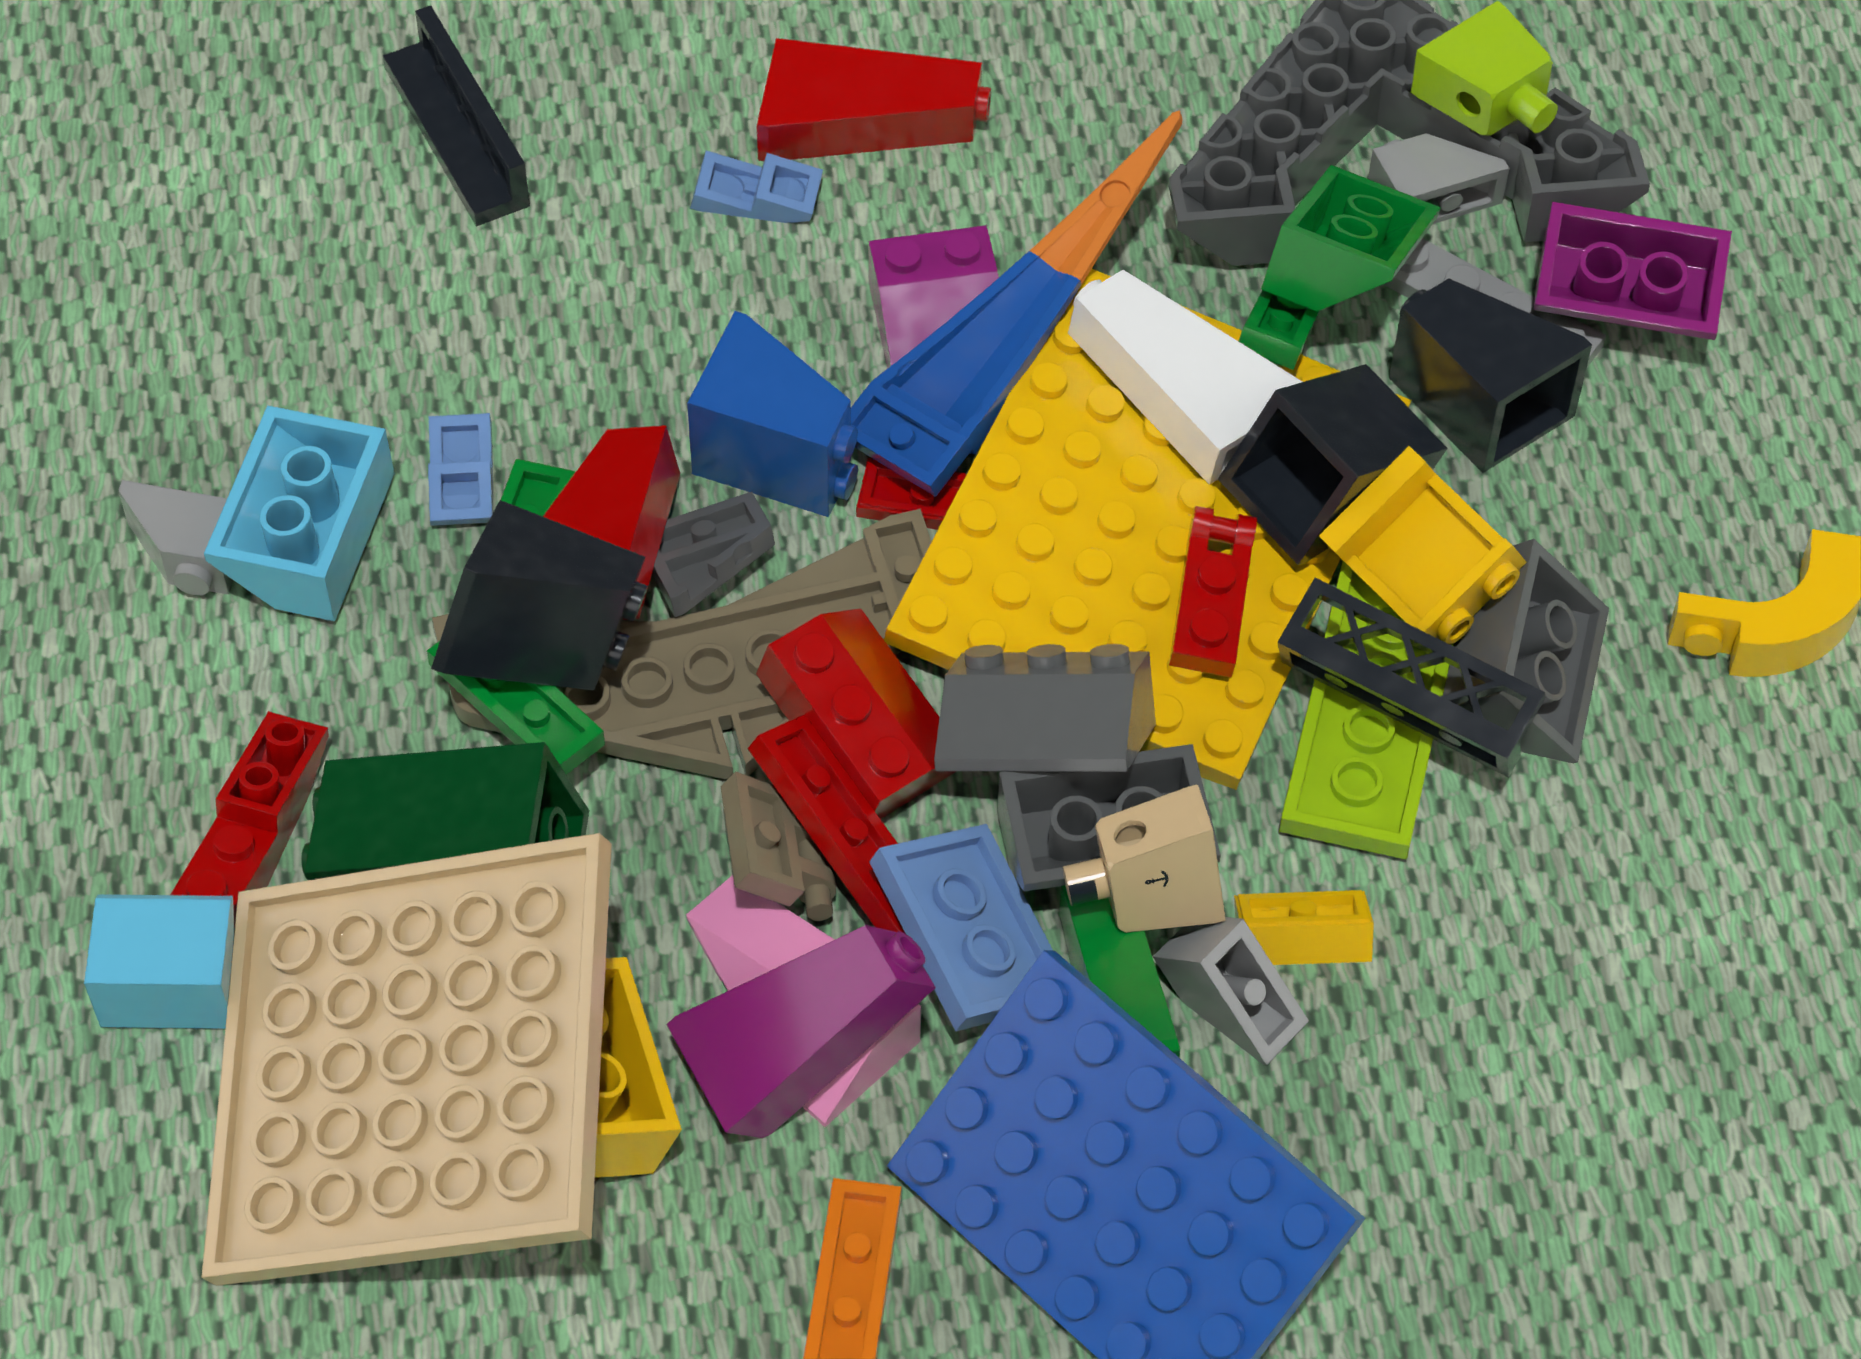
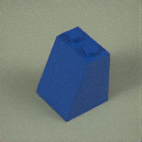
M734 311L687 402L692 474L747 492L752 491L753 494L829 517L838 498L847 500L850 497L858 474V465L851 463V456L858 436V429L851 426V400L747 314Z

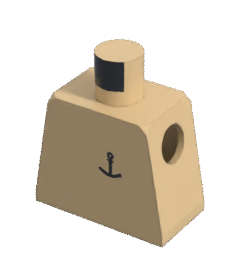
M1198 785L1180 789L1101 818L1095 825L1100 858L1062 866L1071 906L1109 898L1117 928L1123 932L1213 924L1226 921L1214 832Z

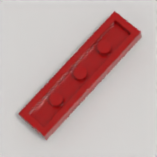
M804 714L759 734L747 749L876 928L905 933L869 863L879 848L898 843L812 723Z

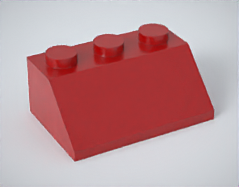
M861 608L819 614L767 646L756 672L757 677L789 721L801 715H806L880 819L957 772L936 771L934 758L940 717Z

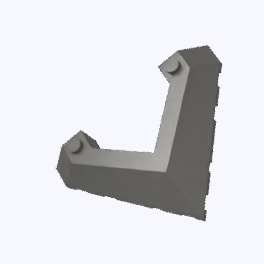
M1315 0L1301 17L1300 26L1293 34L1289 32L1243 87L1240 91V100L1227 115L1222 113L1201 138L1199 149L1186 165L1180 164L1169 177L1168 186L1177 230L1234 266L1270 263L1281 226L1295 210V204L1312 189L1330 165L1335 166L1376 124L1403 140L1427 133L1504 159L1509 167L1504 195L1513 200L1524 242L1544 241L1552 202L1620 212L1647 194L1650 182L1638 142L1620 129L1613 135L1590 120L1591 110L1556 87L1547 92V97L1557 104L1558 111L1552 123L1540 133H1534L1516 119L1491 136L1480 135L1413 95L1411 87L1416 51L1458 25L1454 20L1449 22L1434 12V7L1425 1Z

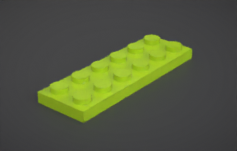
M1344 561L1342 562L1337 589L1405 622ZM1332 606L1324 638L1351 631L1344 611ZM1355 617L1358 629L1370 625ZM1388 633L1362 641L1368 660L1381 667L1408 660L1402 640ZM1355 643L1343 646V648L1358 655ZM1412 646L1415 657L1428 654ZM1444 662L1420 669L1425 689L1439 696L1443 695L1449 669L1448 663ZM1412 672L1399 675L1415 683ZM1314 679L1282 812L1279 832L1407 860L1433 739Z

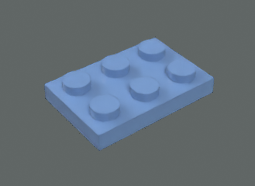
M987 824L881 847L869 861L905 933L918 944L924 953L925 963L923 967L936 988L934 990L955 1031L991 1023L1043 950H1053Z

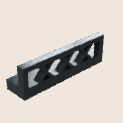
M429 5L416 10L419 42L383 55L384 68L468 214L477 227L530 207L525 162L433 7Z
M1314 578L1277 642L1282 663L1508 778L1521 756L1520 742L1545 700L1544 691L1317 578ZM1322 600L1346 613L1351 631L1324 638L1305 627ZM1355 617L1370 625L1358 629ZM1388 633L1402 640L1408 660L1381 667L1368 660L1362 641ZM1355 643L1358 655L1343 648V646ZM1412 646L1428 654L1415 657ZM1446 662L1460 670L1465 689L1439 696L1425 689L1420 669ZM1412 672L1415 683L1399 675ZM1470 675L1486 683L1473 686ZM1504 691L1524 701V704L1508 731L1483 718L1477 698ZM1470 701L1473 713L1456 704Z

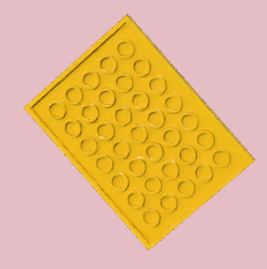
M1091 269L1037 357L1008 394L886 628L884 641L888 645L947 670L951 668L958 657L967 649L980 645H997L1002 647L1003 652H1027L1030 648L1046 644L1061 645L1065 647L1066 652H1090L1094 647L1105 644H1122L1129 648V652L1149 651L1156 725L1140 749V752L1193 744L1201 777L1237 790L1292 668L1281 662L1277 642L1314 578L1330 584L1341 558L1331 548H1328L1308 562L1297 565L1257 522L1252 546L1237 660L1232 677L1169 666L1187 540L1194 507L1214 509V516L1235 520L1238 514L1251 515L1219 480L1209 485L1068 334L1074 309L1073 302L1076 295L1088 283L1094 280H1101L1103 282L1111 277ZM1184 307L1239 341L1242 330ZM1300 355L1294 370L1284 366L1280 367L1302 382L1340 372V370ZM1396 394L1408 407L1410 406L1412 400ZM1209 540L1207 550L1230 554L1231 544ZM1322 600L1306 625V629H1310Z

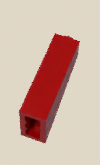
M776 38L756 125L758 161H764L767 153L795 160L973 142L977 121H988L991 103V87L981 86L982 62Z
M667 425L607 429L543 516L644 556L645 560L637 582L648 586L680 477V470ZM644 596L643 602H642V604H641V607H640V609H639V612H638V614H637V616H636V619H639V618H640V614H641V610H642L643 603H644V600H645V596Z

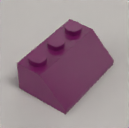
M1552 202L1543 242L1535 290L1534 310L1715 340L1718 331L1732 231Z

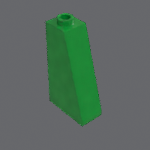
M1066 885L1061 886L1059 916L1070 964L1174 1054L1180 1057L1177 1035L1145 931L1126 933L1119 930L1109 898L1071 906Z

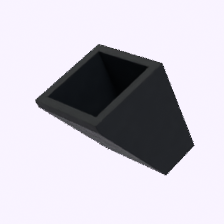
M1448 278L1428 291L1422 289L1415 292L1402 305L1389 379L1484 473L1575 417L1592 344L1582 335Z
M1367 364L1275 390L1218 480L1252 517H1257V522L1297 565H1301L1330 548L1319 535L1408 446L1421 456L1432 469L1435 468L1448 448Z
M500 500L463 569L431 669L443 674L595 690L604 668L607 667L616 671L626 649L630 635L619 631L623 618L632 622L635 621L646 594L648 585L637 582L645 557Z

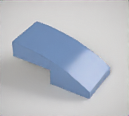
M706 150L690 209L782 223L810 221L813 214L823 170L769 153L766 154L763 166L760 167Z
M490 413L429 416L430 464H428L431 526L488 523L493 514L492 421Z

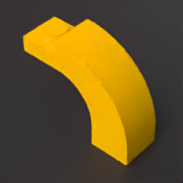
M1812 529L1801 560L1799 585L1788 594L1773 600L1745 602L1679 592L1669 624L1668 645L1684 647L1688 652L1698 656H1711L1717 653L1731 654L1729 675L1762 677L1778 675L1813 663L1830 652L1844 638L1857 616L1861 605V536Z

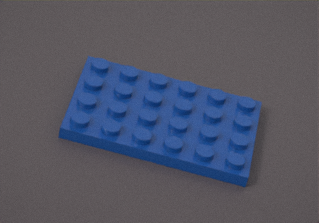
M1043 950L887 1165L893 1173L1098 1359H1259L1366 1219L1055 950Z

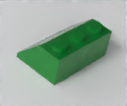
M1330 165L1282 224L1261 289L1276 295L1281 303L1296 309L1310 308L1319 311L1386 284L1394 279L1437 219L1441 207Z

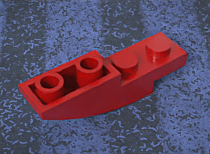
M267 712L215 799L217 817L170 895L233 896L235 928L238 892L268 887L309 797L329 737L328 727Z

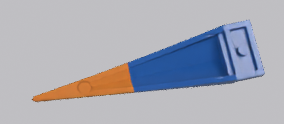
M1180 110L1173 112L1083 202L1021 259L951 319L870 382L851 407V426L858 429L856 449L935 497L938 495L968 454L975 455L1008 394L1037 357L1182 125Z

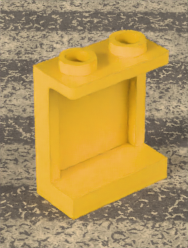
M1410 446L1319 535L1407 624L1449 645L1457 642L1469 631L1474 622L1473 616L1491 598L1498 599L1516 584L1520 576L1519 570L1527 563L1516 548L1506 538L1498 534L1448 486Z

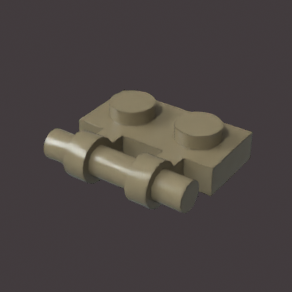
M735 771L721 786L735 888L789 907L799 898L800 901L806 904L807 916L811 920L823 921L828 919L833 914L831 899L836 894V883L832 869L826 866L824 855L774 785Z

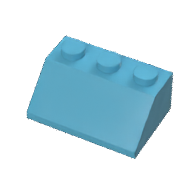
M267 405L204 551L205 560L274 609L335 621L395 474L386 429Z

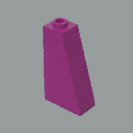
M864 925L675 1016L666 1025L725 1132L764 1138L776 1131L936 987L923 967L925 963L924 953L910 936L903 932H893Z

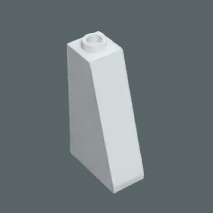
M1121 270L1103 282L1101 280H1094L1088 283L1074 299V309L1068 334L1209 485L1218 480L1274 391L1302 382L1125 270Z

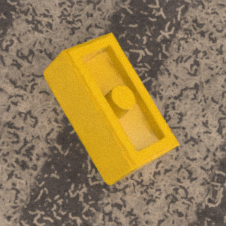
M1346 890L1234 895L1236 918L1244 919L1273 965L1372 961L1374 922L1365 891Z

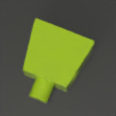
M1498 0L1416 51L1411 93L1480 135L1491 136L1516 119L1532 132L1540 133L1552 123L1558 111L1557 104L1547 97L1553 64L1550 54Z

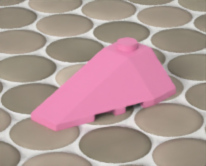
M733 875L686 914V920L727 991L835 940L779 903L735 888ZM917 1004L810 1099L803 1108L824 1127L832 1122L920 1042L921 1005Z

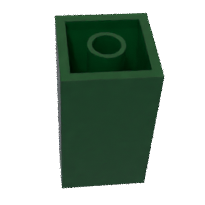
M545 742L325 760L321 785L315 789L313 794L314 821L310 842L306 843L302 850V869L307 880H314L584 836L587 831L590 810Z

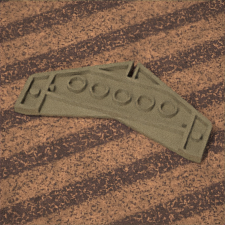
M921 509L890 515L864 528L862 539L729 605L660 621H622L619 631L629 634L630 637L616 671L605 667L595 690L555 687L604 731L605 745L596 751L597 753L728 780L733 774V766L722 730L731 728L745 775L749 776L760 766L747 748L759 734L789 721L756 675L767 646L819 614L859 608L863 610L884 639L886 628L932 542ZM449 614L432 617L437 642L441 639ZM888 645L895 656L902 651L898 648ZM447 682L454 711L462 722L469 726L501 732Z

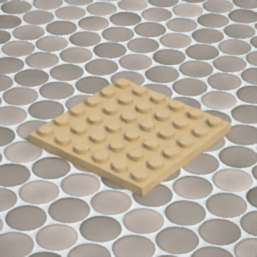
M600 833L238 892L202 1268L203 1279L214 1285H227L592 1239L612 843Z

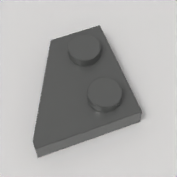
M752 491L667 519L652 575L674 617L685 614L775 545L772 526Z

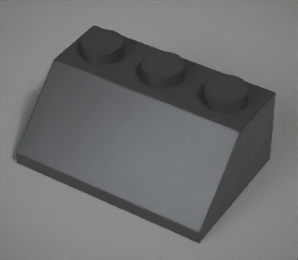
M1535 539L1513 545L1527 562L1519 570L1520 576L1516 584L1498 599L1491 598L1473 616L1474 622L1471 628L1461 639L1455 642L1454 647L1545 692V700L1520 742L1521 752L1568 763H1577L1609 607ZM1452 665L1449 667L1443 695L1465 689L1460 670ZM1470 675L1473 686L1486 683ZM1504 691L1477 698L1483 718L1508 731L1524 704V701ZM1470 701L1456 704L1473 713Z
M1056 644L1035 646L1027 652H1003L1002 647L997 645H980L967 649L945 674L934 758L936 771H1128L1156 725L1149 651L1129 652V648L1122 644L1100 645L1091 649L1090 652H1066L1065 647Z
M1193 744L1141 751L1137 754L1128 771L999 772L998 818L1009 867L1023 891L1066 885L1062 866L1100 858L1095 825L1101 818L1193 785L1199 786L1214 832L1217 861L1220 862L1221 854Z

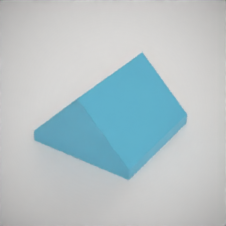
M98 894L95 898L84 985L100 1027L225 1029L234 944L233 896Z

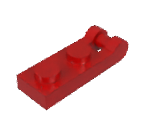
M1194 507L1187 540L1169 666L1232 677L1237 660L1257 517L1238 514L1235 520L1214 516V509ZM1209 540L1231 544L1230 554L1207 550Z

